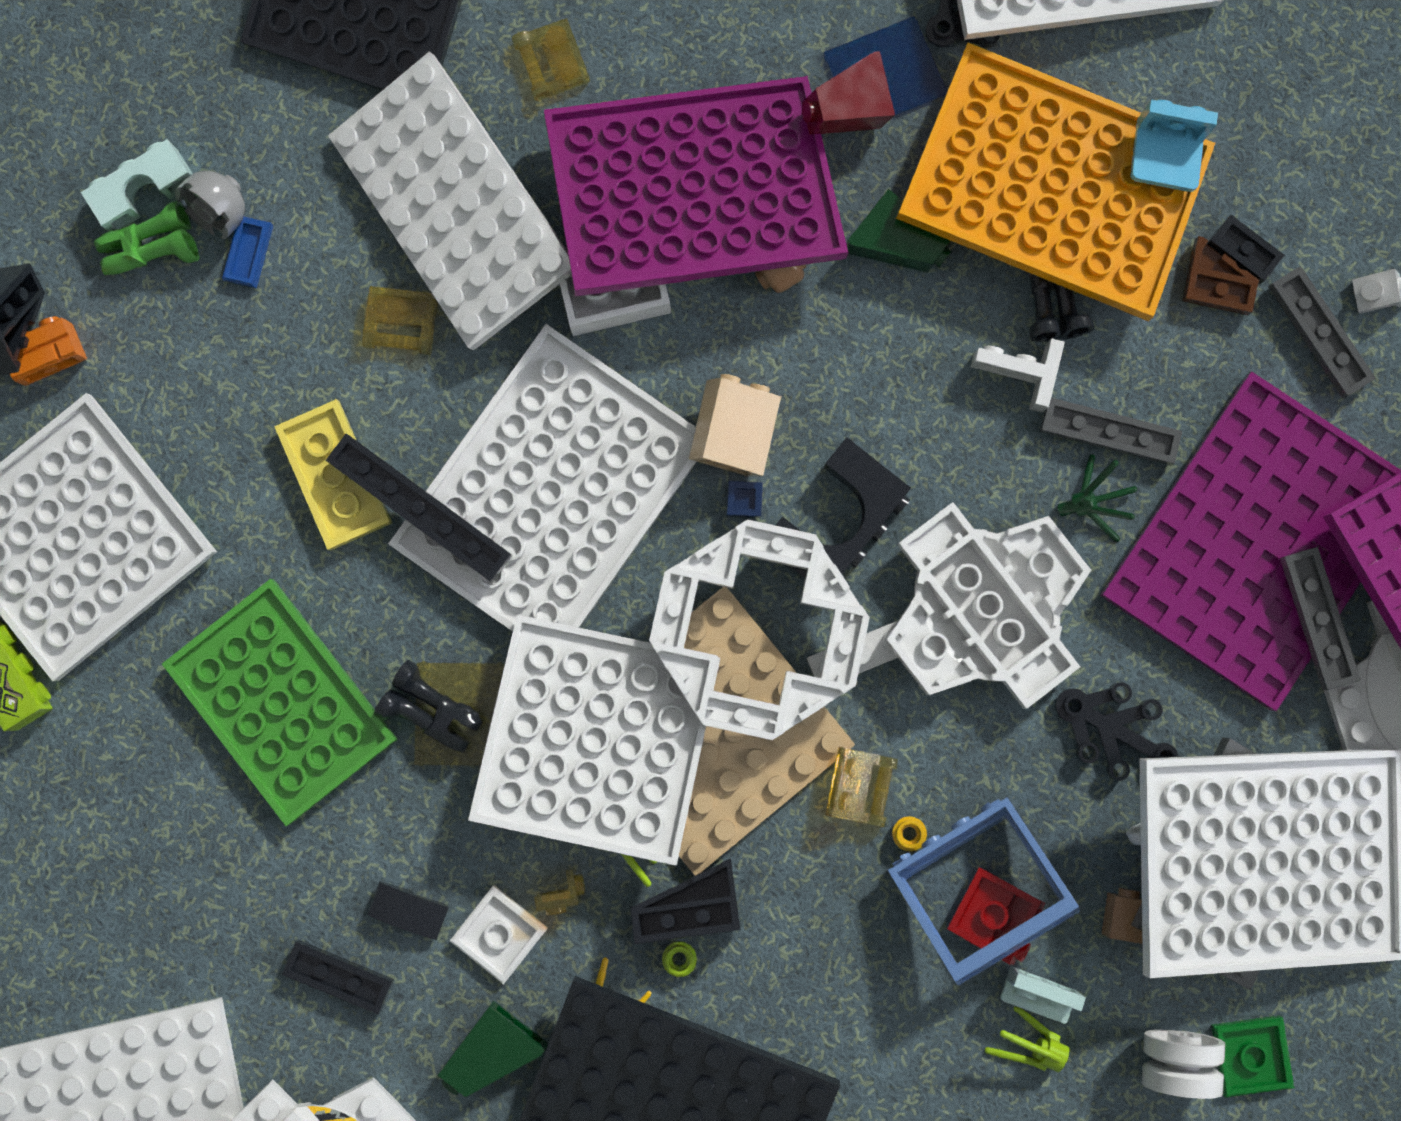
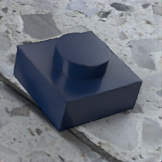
M729 481L727 516L761 518L763 483Z

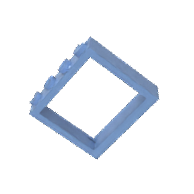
M1008 798L1002 801L997 799L991 804L988 802L981 808V814L972 819L967 816L958 820L951 826L953 831L943 837H940L939 834L932 836L922 844V850L912 856L910 853L901 855L899 860L892 863L894 867L888 870L958 986L1080 912L1073 896ZM1006 819L1059 899V902L959 963H956L906 879Z

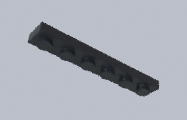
M347 433L325 460L493 583L513 556Z

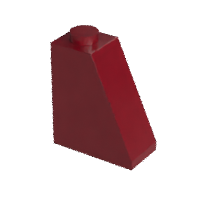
M880 51L871 53L820 85L802 102V117L807 123L809 135L881 129L895 116Z

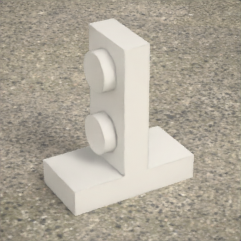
M1051 339L1045 345L1041 363H1037V359L1030 355L1017 354L1014 357L1003 354L1004 350L999 347L984 346V349L978 348L976 350L970 367L1034 383L1035 388L1029 409L1042 413L1050 404L1065 342Z

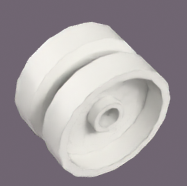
M1155 1029L1144 1033L1143 1051L1155 1060L1144 1063L1142 1068V1085L1156 1092L1185 1098L1211 1099L1222 1097L1224 1075L1213 1067L1224 1063V1041L1209 1035L1188 1031Z

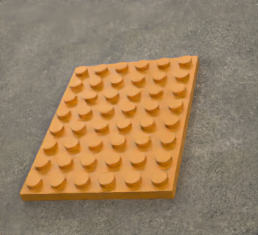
M968 42L896 219L1149 322L1156 312L1215 143L1207 139L1203 141L1199 186L1193 192L1136 182L1132 180L1130 174L1136 123L1141 112Z

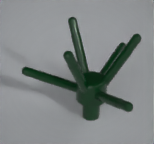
M1091 454L1085 469L1081 491L1072 494V500L1058 504V511L1061 517L1077 513L1079 517L1088 515L1113 541L1119 542L1120 537L1097 514L1133 520L1135 515L1098 507L1097 503L1137 492V487L1132 486L1095 496L1093 491L1111 474L1119 463L1117 460L1112 461L1090 484L1095 462V455Z

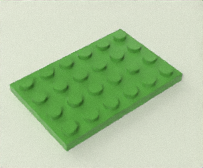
M269 579L162 663L169 675L285 826H290L398 740L384 720L374 716L375 709L274 579Z

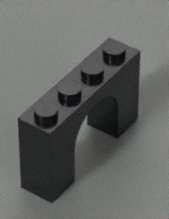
M848 437L845 438L823 467L853 491L862 509L861 525L852 539L839 545L822 544L823 549L841 574L849 565L856 568L868 553L863 549L871 538L876 542L889 527L884 521L892 512L897 516L910 501L905 495L911 489V487ZM783 516L775 525L800 531ZM784 565L805 582L807 570Z

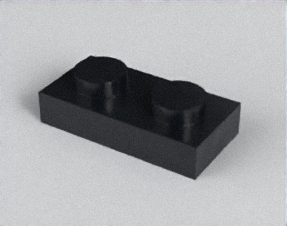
M1233 215L1226 218L1207 243L1222 256L1224 254L1229 256L1240 269L1247 270L1259 280V284H1262L1285 256Z

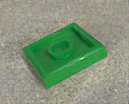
M1282 1016L1211 1024L1213 1037L1225 1042V1060L1223 1064L1218 1066V1071L1224 1075V1097L1294 1088Z

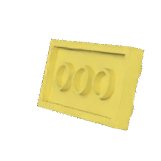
M335 399L274 426L327 550L331 551L392 524L383 502L325 461L346 433L356 440L340 401Z

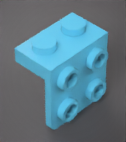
M1150 100L1136 123L1130 174L1132 180L1187 192L1195 191L1199 186L1203 141L1216 127L1218 113L1207 111L1199 106L1187 107L1173 104L1168 100Z

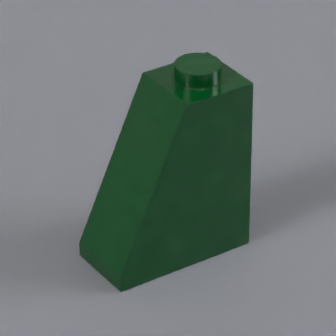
M889 189L846 242L848 253L851 255L927 273L934 264L940 268L952 252L948 249L950 240L896 219L903 200Z
M493 1001L437 1076L442 1079V1085L449 1092L455 1095L460 1093L467 1097L540 1057L545 1051L548 1042Z

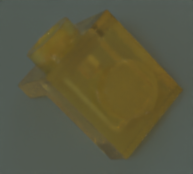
M575 866L568 867L566 870L568 889L538 893L534 897L536 911L545 910L547 916L567 912V906L578 905L581 901L580 895H585L583 874H576Z

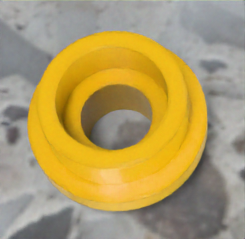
M912 816L900 818L894 824L892 838L900 849L915 851L921 848L922 844L926 841L927 830L921 820ZM907 827H912L915 830V837L911 840H906L903 837V831Z

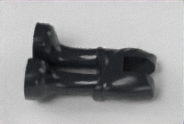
M1027 272L1030 277L1036 308V322L1029 329L1031 341L1049 342L1051 339H1057L1060 334L1062 340L1083 336L1094 330L1092 318L1089 315L1078 313L1073 290ZM1054 289L1057 295L1060 327L1054 318L1050 291Z
M410 660L404 662L393 679L392 686L436 710L435 717L394 689H390L384 694L374 711V716L381 720L387 721L394 717L406 719L424 730L423 734L461 753L466 751L470 742L459 733L448 728L453 718L463 726L478 731L483 724L479 713L472 707L463 703H457L446 694L442 695L429 686L421 678L419 667Z

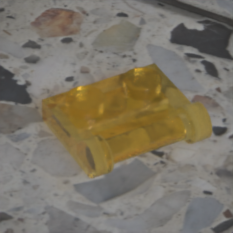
M567 18L532 31H521L512 36L511 40L514 48L519 50L532 83L531 93L535 101L590 82L589 74ZM541 43L554 81L545 82L532 45Z
M370 286L362 337L363 347L373 349L376 346L418 350L420 354L431 355L438 304L434 295L425 292ZM381 323L421 328L420 337L379 333L377 332V325Z
M839 747L825 815L885 827L887 817L884 816L892 771L897 769L898 759ZM873 765H878L879 771L870 813L864 812Z

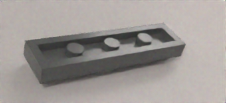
M1301 266L1268 286L1342 399L1376 379Z
M1051 398L1049 407L1044 411L1039 431L1170 466L1175 464L1182 431L1055 398Z
M1318 547L1280 557L1322 690H1330L1361 681Z

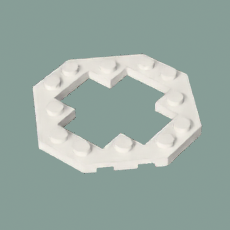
M747 519L733 530L664 572L649 642L702 725L773 740L856 686L870 617L849 589L850 586L837 566L832 563L816 534ZM740 555L807 570L800 604L834 611L820 678L786 671L779 705L712 691L711 686L718 656L684 648L698 581L733 588Z

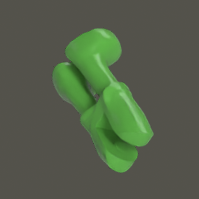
M178 201L171 202L165 206L160 214L138 225L131 224L123 229H112L95 239L94 245L100 253H110L121 249L124 251L107 256L100 261L103 274L115 275L124 273L138 267L147 266L148 261L167 255H175L185 263L198 261L200 256L196 242L190 233L187 232V230L191 229V224L184 205ZM164 232H172L167 236L142 245V240Z

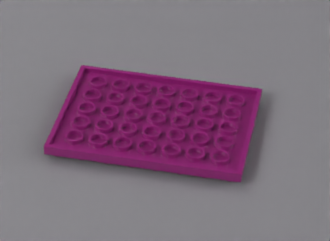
M808 76L545 109L544 118L575 297L846 259L848 249L821 134L809 135L807 123L802 117V102L812 93Z

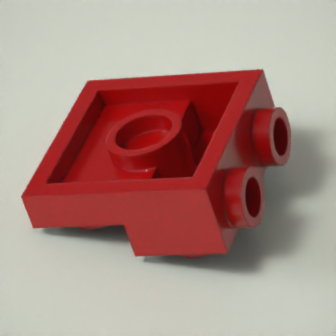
M979 867L947 929L982 949L1044 911L1042 909L1045 902ZM1031 943L1003 958L1002 961L1009 965H1014L1016 960L1023 962L1031 948Z

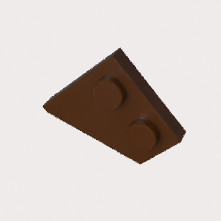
M1198 236L1194 240L1182 301L1248 316L1253 312L1259 280L1247 270L1240 269L1226 254L1222 256L1206 244L1208 242L1207 239Z

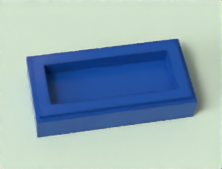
M248 217L243 218L240 225L234 231L222 280L257 289L274 226L272 223Z

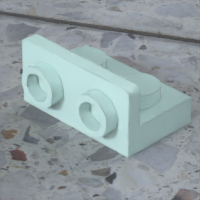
M1010 966L1000 995L1001 1000L1063 1024L1068 1022L1072 1008L1082 1011L1086 999L1075 989Z

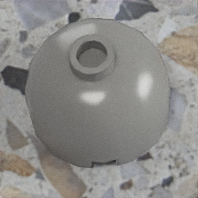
M205 170L195 172L175 189V196L178 202L184 199L189 206L185 210L186 214L213 236L212 227L222 233L221 239H226L240 225L244 218L245 204L240 192L241 187L229 175L223 176L218 172ZM220 215L224 217L219 221H215Z

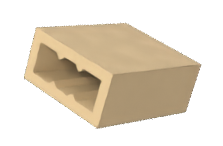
M721 374L720 378L707 380L689 459L744 476H763L781 396L769 393L770 388L764 385L750 384V386L741 384L739 377L729 374Z

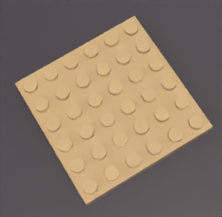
M722 587L691 613L684 648L717 655L720 658L714 691L779 705L785 672H797L727 587ZM825 707L773 740L706 726L679 857L695 876L698 875L854 747L855 743Z

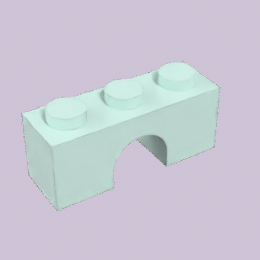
M166 139L163 142H156L150 145L146 152L136 159L124 161L118 166L116 171L108 176L93 180L89 187L83 190L81 194L102 227L108 231L123 229L141 218L134 205V197L138 189L147 184H155L168 199H172L175 197V189L193 173L179 151Z

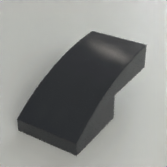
M379 881L367 915L403 930L437 940L449 907L442 902L416 895L405 888Z

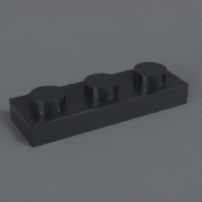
M301 940L295 942L282 973L286 977L376 1014L382 1011L394 981L391 977Z

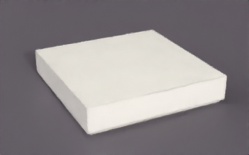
M493 885L451 938L450 942L504 985L548 927L497 886Z

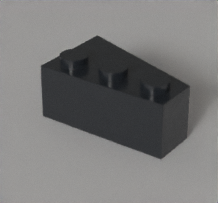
M30 263L0 268V375L19 372L21 363L17 361L20 349L27 348L29 339L25 334L28 325L35 324L45 295Z
M731 858L632 907L631 917L635 944L741 931Z

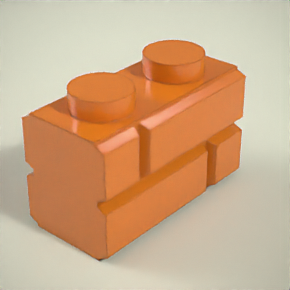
M53 316L39 322L40 327L26 331L25 336H27L29 342L27 348L20 349L17 361L21 363L19 372L10 374L11 378L15 382L27 386L87 360L76 330L71 322L62 317Z

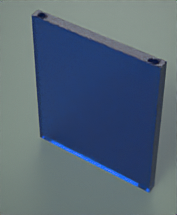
M915 16L824 52V60L827 61L833 77H835L871 53L880 51L895 115L947 94V87L943 83Z

